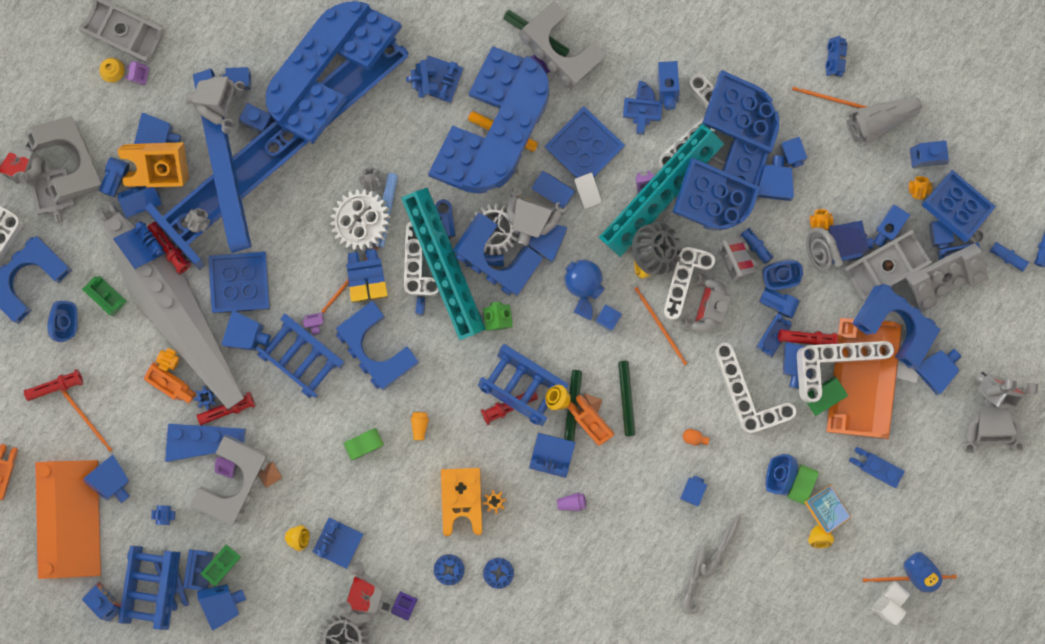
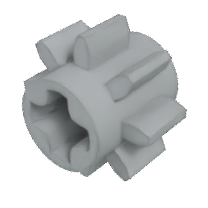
M373 167L365 169L362 172L363 176L359 177L363 189L367 188L368 191L378 190L381 186L380 183L384 182L380 170H376Z
M200 208L191 209L185 218V221L188 222V228L193 232H200L201 230L204 232L211 220L207 219L208 213Z

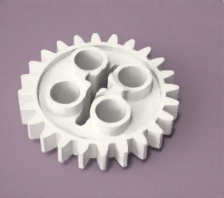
M356 189L355 194L351 191L349 192L348 198L343 195V202L337 201L339 208L333 207L336 214L330 217L334 218L335 221L331 222L330 225L335 226L332 232L337 234L335 239L340 240L341 245H346L348 249L353 247L355 251H358L360 247L362 251H365L366 246L373 249L372 243L379 245V238L385 239L382 234L383 232H389L385 227L391 225L387 222V219H390L391 216L386 214L390 208L384 207L386 201L381 200V196H375L376 193L373 191L369 193L366 189L362 193ZM362 203L361 210L357 211L358 205ZM376 214L375 221L371 222V217ZM350 218L351 222L346 226L345 223ZM364 229V235L359 237L360 231Z

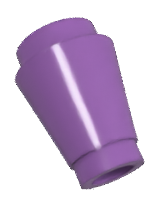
M577 492L557 499L558 510L582 511V509H586L585 494Z

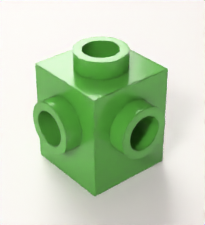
M492 302L490 307L483 308L486 331L503 330L513 327L510 304L502 305V302Z

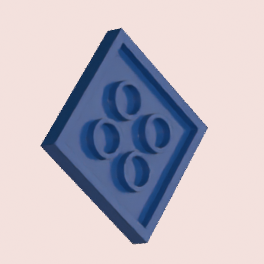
M583 106L544 148L575 178L592 173L595 178L625 147V144Z
M953 170L947 174L922 204L926 210L965 243L996 207Z
M266 252L208 256L212 313L232 312V310L239 312L270 309Z

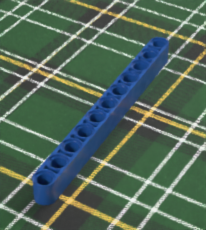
M211 68L193 74L195 90L199 81L215 77ZM201 116L227 243L230 251L235 253L251 248L252 245L228 134L222 132V125H216Z

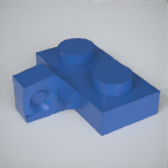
M625 98L623 118L633 119V123L637 124L636 134L644 135L645 125H650V121L661 122L662 104L659 101Z

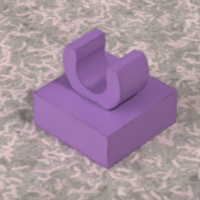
M131 62L127 66L129 74L125 78L139 85H146L149 66L139 62Z
M647 171L648 175L641 176L640 173H637V193L649 183L655 174Z
M323 312L303 317L304 327H311L312 335L320 333V324L324 323Z
M217 457L215 473L233 479L236 464L226 460L224 457Z

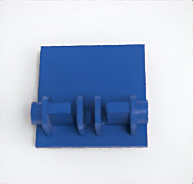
M428 55L426 63L436 65V74L428 76V82H437L438 91L434 94H429V96L451 103L464 68L458 66L455 62L451 61L449 63Z
M139 221L135 228L113 238L134 269L165 255V252L162 250L163 247L158 244L156 237L152 236L153 233L149 232L146 223Z
M538 432L529 469L566 478L575 442Z
M329 517L312 552L347 569L363 537V533Z

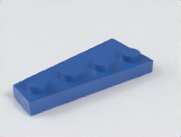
M168 424L165 462L216 453L225 435L232 436L245 443L246 429Z

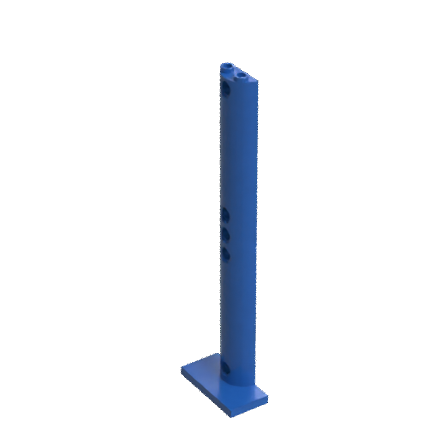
M395 37L387 46V48L394 49V52L389 55L383 52L370 70L346 60L320 82L324 86L344 95L347 99L328 125L409 57V52L403 45L399 46L395 42ZM276 121L233 156L241 198L243 199L303 148L308 141L293 134L292 140H285L284 136L291 132L280 127ZM276 145L279 147L276 153L269 151L271 146ZM213 174L164 216L151 203L145 206L150 216L199 271L205 265L190 248L189 244L199 237L203 231L193 232L189 228L182 227V224L191 209L200 208L208 213L207 219L211 220L208 228L222 217Z

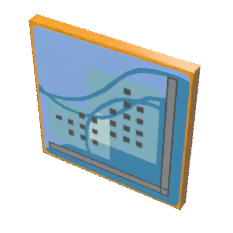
M831 485L805 501L808 509L826 535L851 518Z

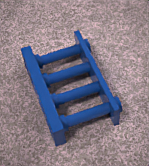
M284 314L280 318L284 322L282 324L283 327L264 350L259 346L255 348L259 351L257 355L265 362L267 360L271 361L303 388L301 392L308 398L313 396L317 399L319 395L314 392L317 386L332 368L335 369L338 366L341 369L345 362L288 315ZM294 330L299 334L296 337L297 340L280 361L277 362L270 356L271 352L288 332L291 333ZM310 343L313 346L312 352L292 374L285 368V365L303 344ZM323 354L328 358L327 364L312 382L306 386L299 378L313 361Z
M503 344L497 355L500 358V362L488 380L481 377L477 386L485 394L493 395L528 417L531 423L543 427L547 420V417L543 414L548 408L545 398L537 411L528 406L527 403L539 385L543 384L549 389L555 385H562L567 389L569 384L506 344ZM511 364L517 371L503 390L494 383L505 366ZM523 374H527L533 381L521 400L512 396L511 392Z
M130 545V550L127 554L128 564L122 603L118 612V623L131 624L132 619L153 622V629L169 630L181 552L164 551V555L161 556L142 553V546ZM141 561L161 563V575L139 572ZM138 580L159 583L158 594L137 592ZM135 599L156 602L155 614L133 611Z

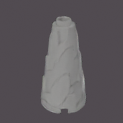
M912 96L865 108L852 109L846 113V117L850 116V119L846 120L850 135L854 142H861L858 144L859 147L867 146L869 143L879 139L880 136L888 133L891 129L919 114L920 109H922V103L919 98Z

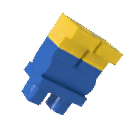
M376 249L366 250L367 261H360L358 252L348 253V263L346 265L351 303L368 301L366 281H368L371 300L388 297L381 258H378Z

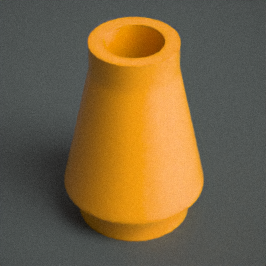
M413 412L412 417H410L413 439L425 440V433L429 422L428 413Z

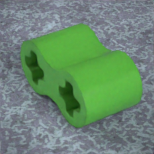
M377 428L371 429L343 443L351 461L384 446Z
M800 464L796 479L787 498L806 505L805 501L811 495L819 471Z

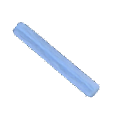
M388 173L383 200L386 201L384 207L390 208L386 213L389 215L391 214L398 179L397 174ZM383 232L382 235H383L384 238L386 239V234H387V233H384V232ZM379 238V245H376L374 243V246L380 248L384 247L385 239L383 240Z

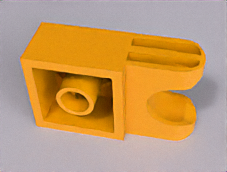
M184 142L125 144L117 149L118 156L121 159L131 160L137 167V171L128 172L122 178L124 186L177 187L184 186L189 179Z
M441 469L444 536L449 537L453 533L454 521L460 516L469 518L472 523L473 533L477 536L481 535V469ZM460 483L467 487L466 490H463V494H459V491L456 490Z

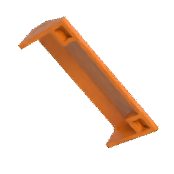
M840 318L837 344L887 341L893 345L894 353L890 358L882 360L838 362L834 364L833 376L837 377L848 397L829 408L826 432L889 440L898 359L895 356L900 349L902 325L896 322L883 321L876 334L866 335L852 324L854 319ZM880 346L879 351L884 356L885 348ZM862 347L861 354L865 357L867 350ZM843 348L842 355L846 358L848 357V350Z
M98 460L35 462L38 579L101 576L99 494L83 482L84 478L98 467Z

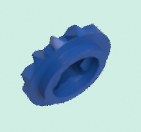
M443 555L434 564V575L443 585H454L464 576V564L455 555ZM443 563L448 566L456 564L452 570L455 577L449 573L444 576L442 575L446 570Z
M494 558L486 563L483 577L490 587L502 589L512 582L514 569L506 559ZM499 565H501V572H504L507 576H500L498 582H496V575L490 573V571H497Z

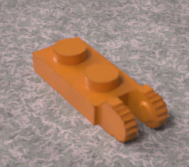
M581 395L576 397V401L584 409L581 412L570 401L567 408L598 446L614 436L613 430Z
M5 444L0 445V500L5 498L18 453V448L13 447L8 461L2 460L7 449Z

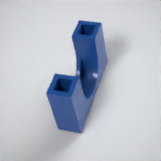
M478 213L452 250L457 254L455 258L462 263L466 261L472 265L470 268L478 274L484 273L487 276L485 278L493 285L498 283L502 286L500 290L507 295L514 294L518 296L543 257L529 247L523 246L509 266L499 270L491 268L484 258V246L498 225L484 214Z
M37 236L30 238L25 243V247L21 251H17L7 265L5 264L0 268V309L17 324L32 311L14 291V278L20 269L28 265L40 266L57 283H60L72 271Z
M889 285L874 286L852 324L866 335L876 334L885 317L891 311L899 314L905 322L907 332L906 338L895 358L908 368L919 367L941 329L935 325L936 323L932 319L923 316L918 308L908 304L904 297L894 293Z
M371 301L336 328L338 331L336 336L342 344L344 342L348 344L350 348L347 350L354 359L357 357L361 361V364H359L360 368L365 374L370 373L373 377L370 381L375 388L385 390L417 366L419 361L408 347H405L391 359L383 362L373 361L366 356L363 350L364 336L372 327L385 318L376 304Z

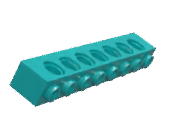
M702 124L598 238L621 258L631 247L634 235L638 229L653 223L675 197L678 196L690 159L694 158L707 164L724 143L713 131Z
M428 187L401 197L459 341L486 330L459 262L455 258L456 255L452 251V245Z

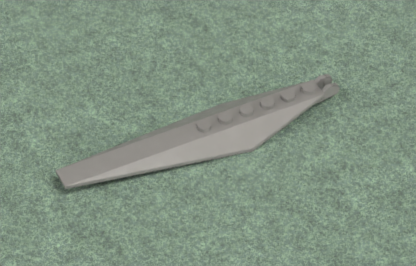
M108 202L106 204L107 208L114 216L108 219L100 208L97 210V213L104 221L103 225L130 297L224 406L230 409L243 400L244 397L183 273L177 274L175 266L168 262L166 253L134 269L113 238L135 228V226L118 213L111 202Z

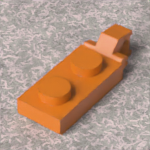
M155 362L150 365L144 377L145 381L173 400H184L188 404L194 400L196 393L188 388L189 386L170 372L159 369V365Z

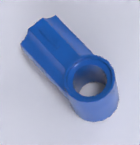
M110 157L105 167V176L99 192L115 198L122 178L128 173L130 164Z
M446 199L439 200L435 205L447 236L453 237L455 236L452 205ZM439 205H448V212L445 214L438 211Z
M765 287L759 303L777 310L779 314L787 318L793 319L800 300Z

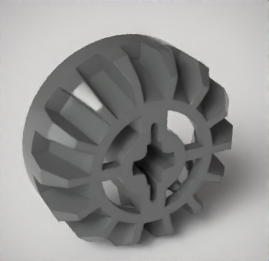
M654 222L644 225L638 229L633 238L632 252L637 265L650 275H662L673 271L676 268L677 262H680L681 259L678 254L682 252V248H677L680 238H674L675 230L673 228L669 229V226L665 223ZM671 252V258L667 260V255Z

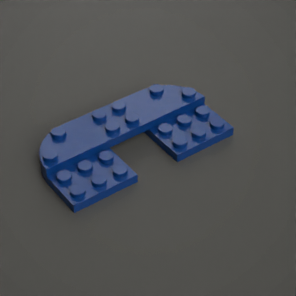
M359 1L344 2L327 9L268 85L265 97L266 106L276 123L283 129L314 144L347 100L344 95L317 82L318 77L336 54L370 70L402 28L401 23L371 9L369 4Z
M492 46L469 91V97L500 108L486 138L452 125L428 173V176L470 193H488V190L496 187L500 188L510 180L522 158V152L536 123H539L549 101L548 78L540 64L528 56L522 58Z
M722 70L719 72L702 124L733 137L723 170L697 159H690L672 213L704 226L703 228L713 231L732 228L745 221L751 214L760 190L758 185L768 154L773 150L779 131L778 111H775L772 98L762 88Z

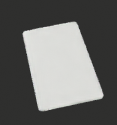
M592 173L574 179L584 209L602 202Z

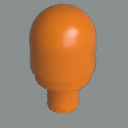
M687 429L683 433V440L687 444L699 446L700 443L709 444L710 438L702 436V433L698 430Z

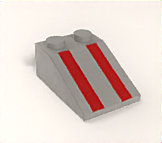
M741 237L722 241L718 250L733 283L735 284L755 275V269L758 267L754 258L750 259L748 255L750 250L746 241L742 242Z

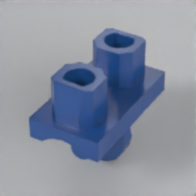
M420 60V63L415 65L416 69L410 70L411 76L406 77V82L412 83V89H418L419 98H425L427 95L438 91L437 82H428V76L436 74V65L426 63V60Z

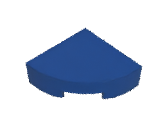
M643 81L638 82L636 99L655 101V95L650 86Z
M418 296L416 315L423 316L425 313V297Z
M580 298L574 313L591 321L593 315L591 303L587 298Z

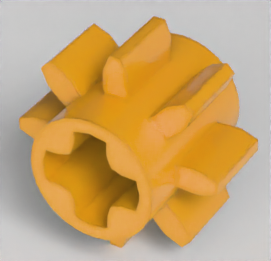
M917 176L914 181H909L908 189L913 198L923 200L926 198V195L932 193V182H929L927 177Z
M826 209L815 210L814 215H810L811 228H823L828 231L829 226L834 225L832 213H829Z
M167 348L166 351L161 350L156 359V363L160 364L158 368L169 372V369L175 370L180 360V357L176 356L177 352L170 348Z
M492 490L491 496L485 494L488 500L483 505L489 506L488 512L491 509H495V513L498 514V508L505 509L502 506V502L507 501V499H501L502 492L496 495L495 491ZM493 496H496V499H500L497 507L489 503Z

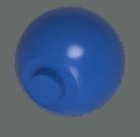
M589 260L572 261L565 268L567 271L564 278L565 285L574 296L579 298L591 296L593 299H596L604 291L605 288L601 285L603 281L602 272L594 262Z

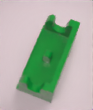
M95 276L82 288L90 298L112 317L127 303L101 276Z
M836 376L821 384L822 396L818 401L807 403L815 416L848 397ZM813 390L807 393L809 398L812 399L814 397Z
M226 544L201 572V575L216 587L242 557Z

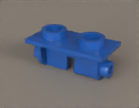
M841 36L829 39L827 45L828 58L825 64L826 76L835 74L837 77H843V73H845L846 60L840 59V56H846L848 43Z

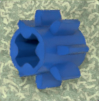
M203 386L201 392L196 390L198 397L194 401L200 402L199 408L205 405L206 409L210 410V405H217L214 401L218 397L213 394L211 389L207 391L206 386ZM204 394L208 395L209 401H204Z
M157 505L156 510L151 511V519H156L155 525H170V520H175L176 511H171V506Z

